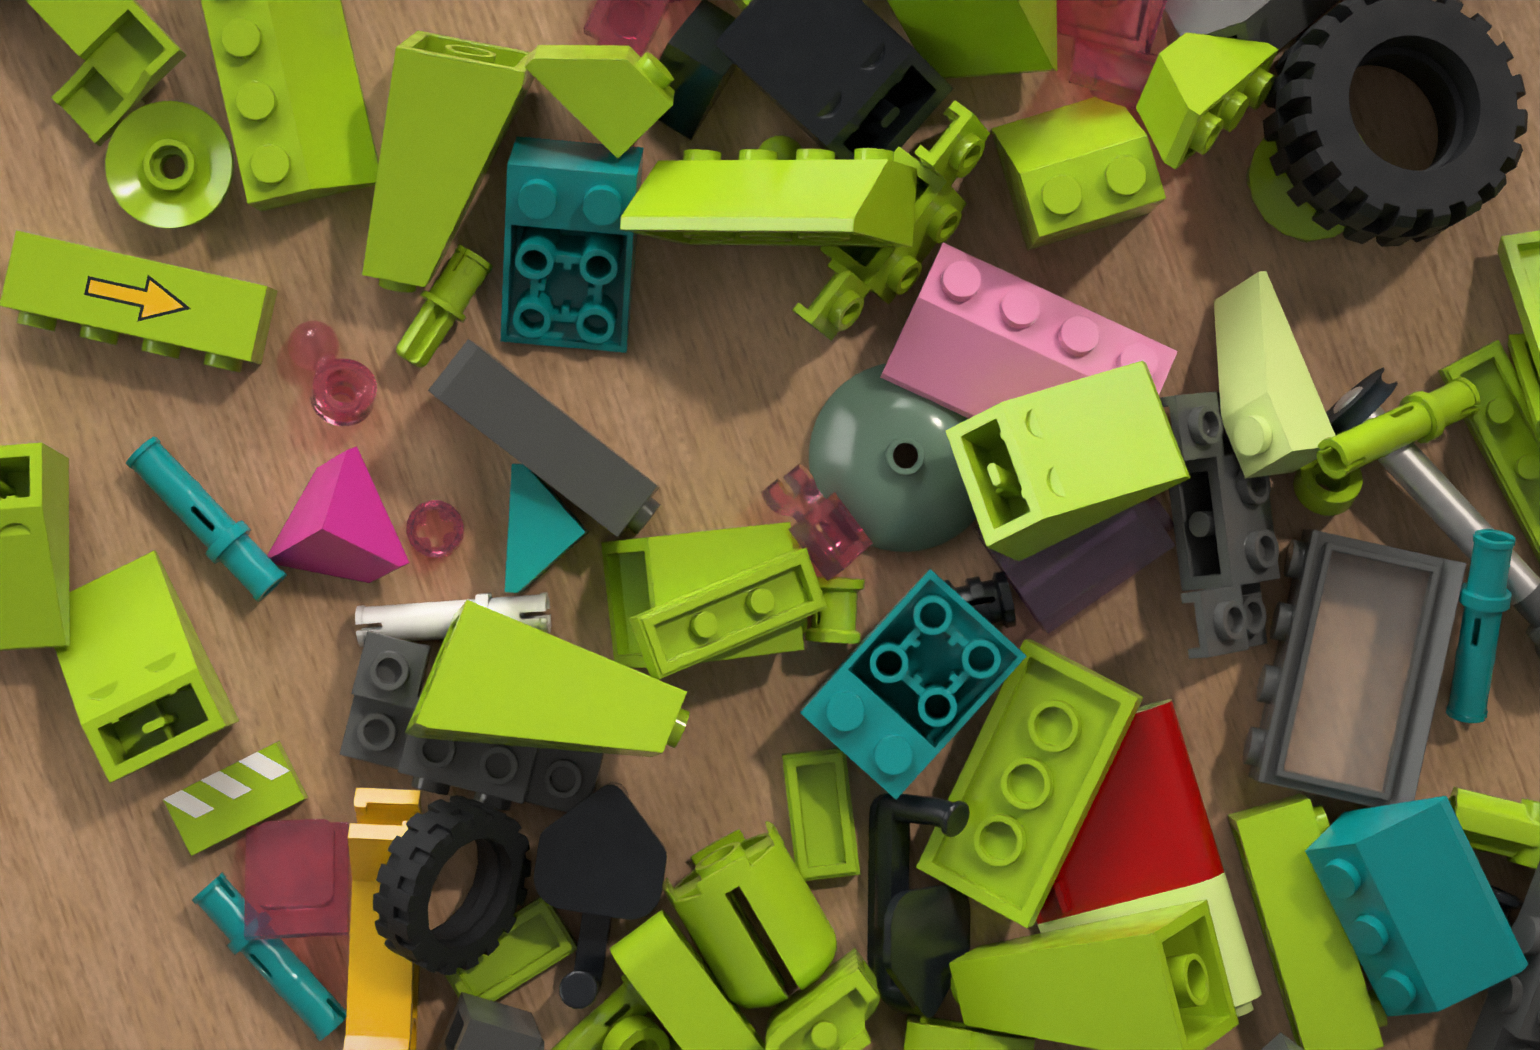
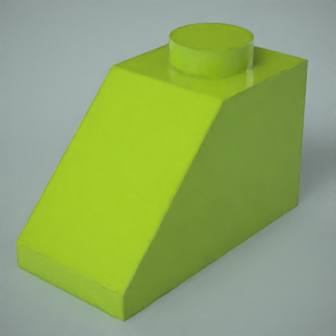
M538 45L529 54L525 64V68L616 158H619L673 106L675 90L669 85L674 81L671 73L651 53L646 52L640 57L630 46Z

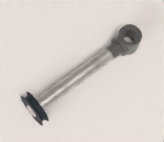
M1384 367L1363 379L1326 412L1335 435L1362 424L1368 419L1386 413L1380 406L1392 394L1398 383L1396 381L1387 384L1382 380ZM1411 443L1390 453L1386 457L1378 459L1381 465L1471 560L1474 545L1473 534H1475V531L1481 529L1494 530V528L1415 443ZM1512 549L1506 588L1512 593V606L1530 624L1525 633L1534 642L1535 652L1540 659V578Z

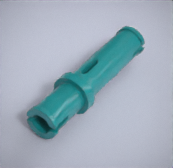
M154 436L147 440L128 458L126 465L133 469L168 508L208 548L205 555L214 564L221 562L253 595L256 601L259 602L264 599L285 579L287 574L284 570H280L248 536L251 532L249 526L243 520L236 523L206 492L202 485L160 444L161 441Z
M1481 529L1473 534L1474 545L1468 582L1462 584L1459 602L1464 608L1446 714L1454 720L1465 723L1484 722L1487 718V704L1493 667L1496 660L1502 612L1510 609L1512 593L1506 587L1512 549L1515 546L1516 538L1500 530Z
M222 872L197 894L192 901L195 905L198 904L227 936L230 942L226 946L234 955L240 951L274 988L275 992L285 1000L316 1035L315 1037L320 1042L344 1021L347 1009L342 1007L310 969L269 926L273 921L272 918L265 911L259 915Z

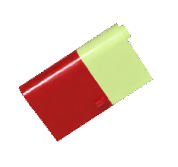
M1172 699L1139 706L1045 900L1036 919L1040 933L1207 899L1237 1017H1240L1254 1010L1251 1001L1260 997L1262 992Z

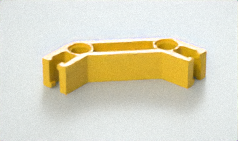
M356 788L354 810L356 812L357 824L350 823L348 832L352 873L346 1036L343 1050H416L420 966L392 952L384 944L387 939L378 934L375 926V921L379 919V913L373 910V895L379 893L381 883L376 881L381 864L387 865L392 854L387 851L396 835L402 837L408 830L406 823L417 812L422 814L420 790Z

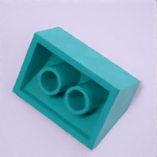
M1447 796L1346 811L1305 850L1387 1017L1439 1012L1522 972L1528 966V962Z

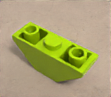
M1186 32L1160 52L1136 109L1163 162L1176 170L1194 153L1206 154L1222 129L1231 132L1240 122L1248 107L1257 110L1268 96L1274 84L1275 75L1268 71L1279 49L1265 42Z

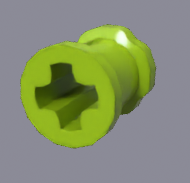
M816 576L828 608L812 615L811 628L806 630L805 640L859 644L861 633L856 630L858 592L865 588V579Z

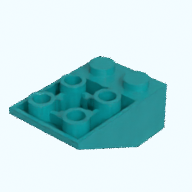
M516 137L507 163L500 342L627 353L638 234L620 230V218L641 187L643 147L631 146L619 158H616L603 144Z
M929 569L802 705L800 714L893 798L897 799L1027 656L935 572Z

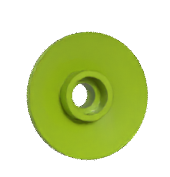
M159 101L138 108L118 125L107 147L105 172L114 198L129 215L153 227L178 229L204 220L220 206L231 186L234 159L227 135L209 114L188 103ZM173 156L181 157L185 164L183 174L176 179H168L164 173L165 162Z

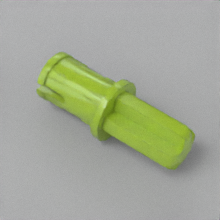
M462 245L457 246L447 263L448 265L430 291L423 290L420 294L426 301L396 346L397 354L416 367L422 368L428 364L455 320L461 323L465 321L464 310L478 287L493 268L488 261Z

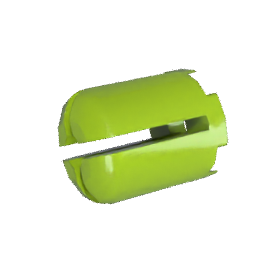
M765 821L768 833L745 839L740 829L712 842L690 857L695 865V869L686 875L674 888L668 878L665 879L663 884L665 895L672 907L675 908L725 995L732 1002L746 1009L772 1007L789 999L783 987L785 982L779 969L733 891L738 886L791 976L802 991L821 978L834 959L837 950L836 935L831 924L787 851L784 841L774 824L769 821Z

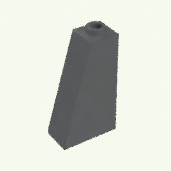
M469 339L428 390L617 537H621L627 528L638 534L661 505L652 498L660 488L657 484L482 346Z

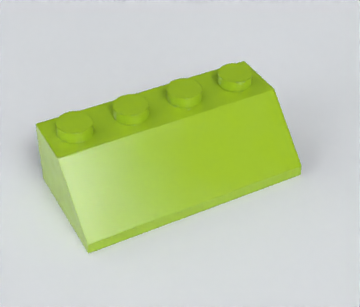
M201 0L247 203L259 211H266L374 186L376 184L379 161L342 0Z
M876 148L855 149L854 160H835V152L824 149H797L796 160H778V152L762 149L739 150V160H721V152L688 149L683 150V160L657 161L620 218V230L683 245L913 247L917 168L893 161L894 152L891 150Z

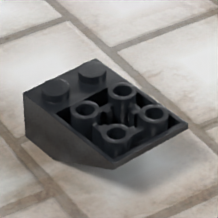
M752 0L714 43L736 67L819 147L824 150L834 151L835 160H854V150L859 148H876L895 152L898 146L901 148L954 89L906 40L862 0Z

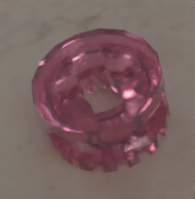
M429 500L419 504L411 512L407 520L406 534L410 544L420 554L429 558H443L452 554L461 545L464 537V523L461 515L452 505L441 500ZM433 511L439 512L442 521H452L454 525V531L444 535V545L440 547H433L428 537H419L417 533L418 527L427 524V514Z

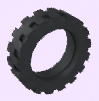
M455 795L450 796V802L439 799L428 805V812L423 815L417 812L406 823L408 830L402 837L396 835L387 850L392 853L387 865L381 864L376 881L381 883L379 893L373 895V910L379 913V919L375 921V926L378 934L387 939L384 943L386 947L430 972L435 973L437 971L443 975L456 974L459 967L469 970L479 964L478 957L483 954L489 956L500 945L498 938L503 932L509 933L517 920L513 915L517 906H523L528 891V889L524 888L525 878L531 876V860L526 858V852L530 850L527 836L519 833L522 828L515 819L507 816V814L472 798L470 800L464 796ZM475 840L477 844L478 865L473 885L462 906L451 918L430 930L428 904L433 885L444 864L459 848Z

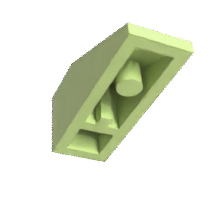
M1267 271L1257 272L1214 300L1221 418L1245 479L1295 472L1317 459L1316 452L1322 450L1317 447L1319 442L1327 437L1336 436Z

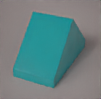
M512 463L505 592L519 593L530 586L586 536L589 531L543 479L525 465Z

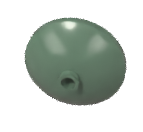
M881 364L866 369L844 382L830 396L816 419L809 445V469L812 484L827 514L841 529L855 539L867 545L888 551L911 552L925 550L953 539L976 519L946 434L947 429L969 418L880 378L886 364ZM904 443L912 445L918 454L915 465L907 469L897 466L893 460L894 449Z

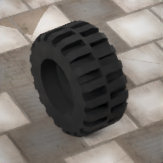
M1345 0L1296 38V43L1284 52L1275 66L1279 76L1275 78L1274 84L1264 100L1267 107L1275 109V112L1263 120L1264 140L1267 142L1275 141L1278 152L1269 157L1275 175L1279 176L1286 173L1294 186L1286 192L1297 207L1305 202L1310 204L1316 210L1312 216V221L1327 231L1339 224L1345 227L1343 236L1346 240L1364 244L1376 237V242L1381 247L1400 246L1411 239L1416 243L1437 235L1479 211L1482 204L1495 198L1507 184L1505 174L1517 167L1523 149L1521 144L1514 142V140L1527 132L1528 112L1526 109H1518L1517 100L1526 95L1522 76L1520 74L1512 76L1507 62L1514 57L1505 41L1497 46L1487 34L1492 25L1479 13L1471 18L1461 13L1460 11L1463 7L1461 1ZM1372 65L1395 70L1413 81L1425 94L1434 111L1438 128L1437 149L1432 164L1428 169L1416 171L1394 166L1378 157L1364 143L1353 123L1349 105L1350 84L1353 74L1358 67Z

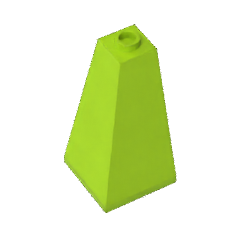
M419 30L396 47L362 271L363 276L379 278L378 285L384 289L409 293L415 292L417 286L426 287L436 275L535 78L525 68L531 52Z
M466 600L452 618L405 733L416 738L654 757L662 754L666 745L673 748L677 746L687 725L690 712L681 708L687 691Z
M1207 899L985 944L972 949L949 963L952 974L951 991L955 1001L960 1005L963 1021L967 1026L1096 1050H1204L1239 1025Z

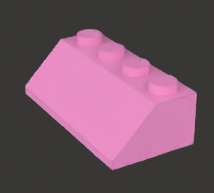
M942 243L880 378L929 399L964 417L971 418L1000 402L1142 360L1148 366L1159 395L1178 351L948 244Z

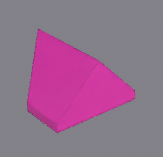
M357 446L342 452L316 468L267 555L279 566L366 583L378 580L410 563Z

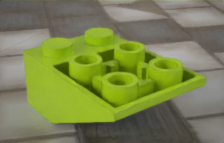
M1143 360L1000 402L946 430L986 547L1017 561L1030 557L1190 479L1150 371Z
M44 443L1 445L0 651L69 647V458Z
M156 550L69 592L70 646L54 648L80 724L109 783L125 778L239 722L234 708Z

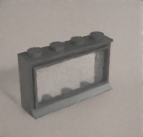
M1303 529L1301 541L1292 539L1284 565V576L1292 578L1287 603H1277L1270 629V639L1278 640L1273 666L1264 664L1257 686L1256 700L1265 703L1260 727H1250L1243 750V764L1251 765L1249 777L1262 783L1373 807L1414 801L1467 563L1314 529Z

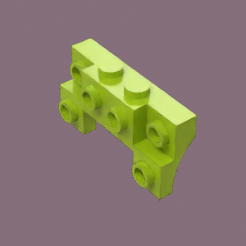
M26 0L70 48L85 60L74 75L51 98L74 119L98 146H101L113 135L118 125L129 114L146 103L142 98L187 56L136 0Z
M956 100L943 113L950 124L932 148L928 151L920 145L914 152L921 162L899 146L894 152L893 161L917 168L913 247L821 246L820 250L831 259L827 266L835 273L808 309L802 304L797 303L792 311L832 341L839 331L848 329L857 320L864 306V298L870 291L887 304H890L897 294L900 295L907 292L920 276L922 271L921 263L936 243H943L957 229L962 217L961 211L967 203L951 185L957 178H963L969 174L976 166L983 154L985 141L990 132L973 112Z

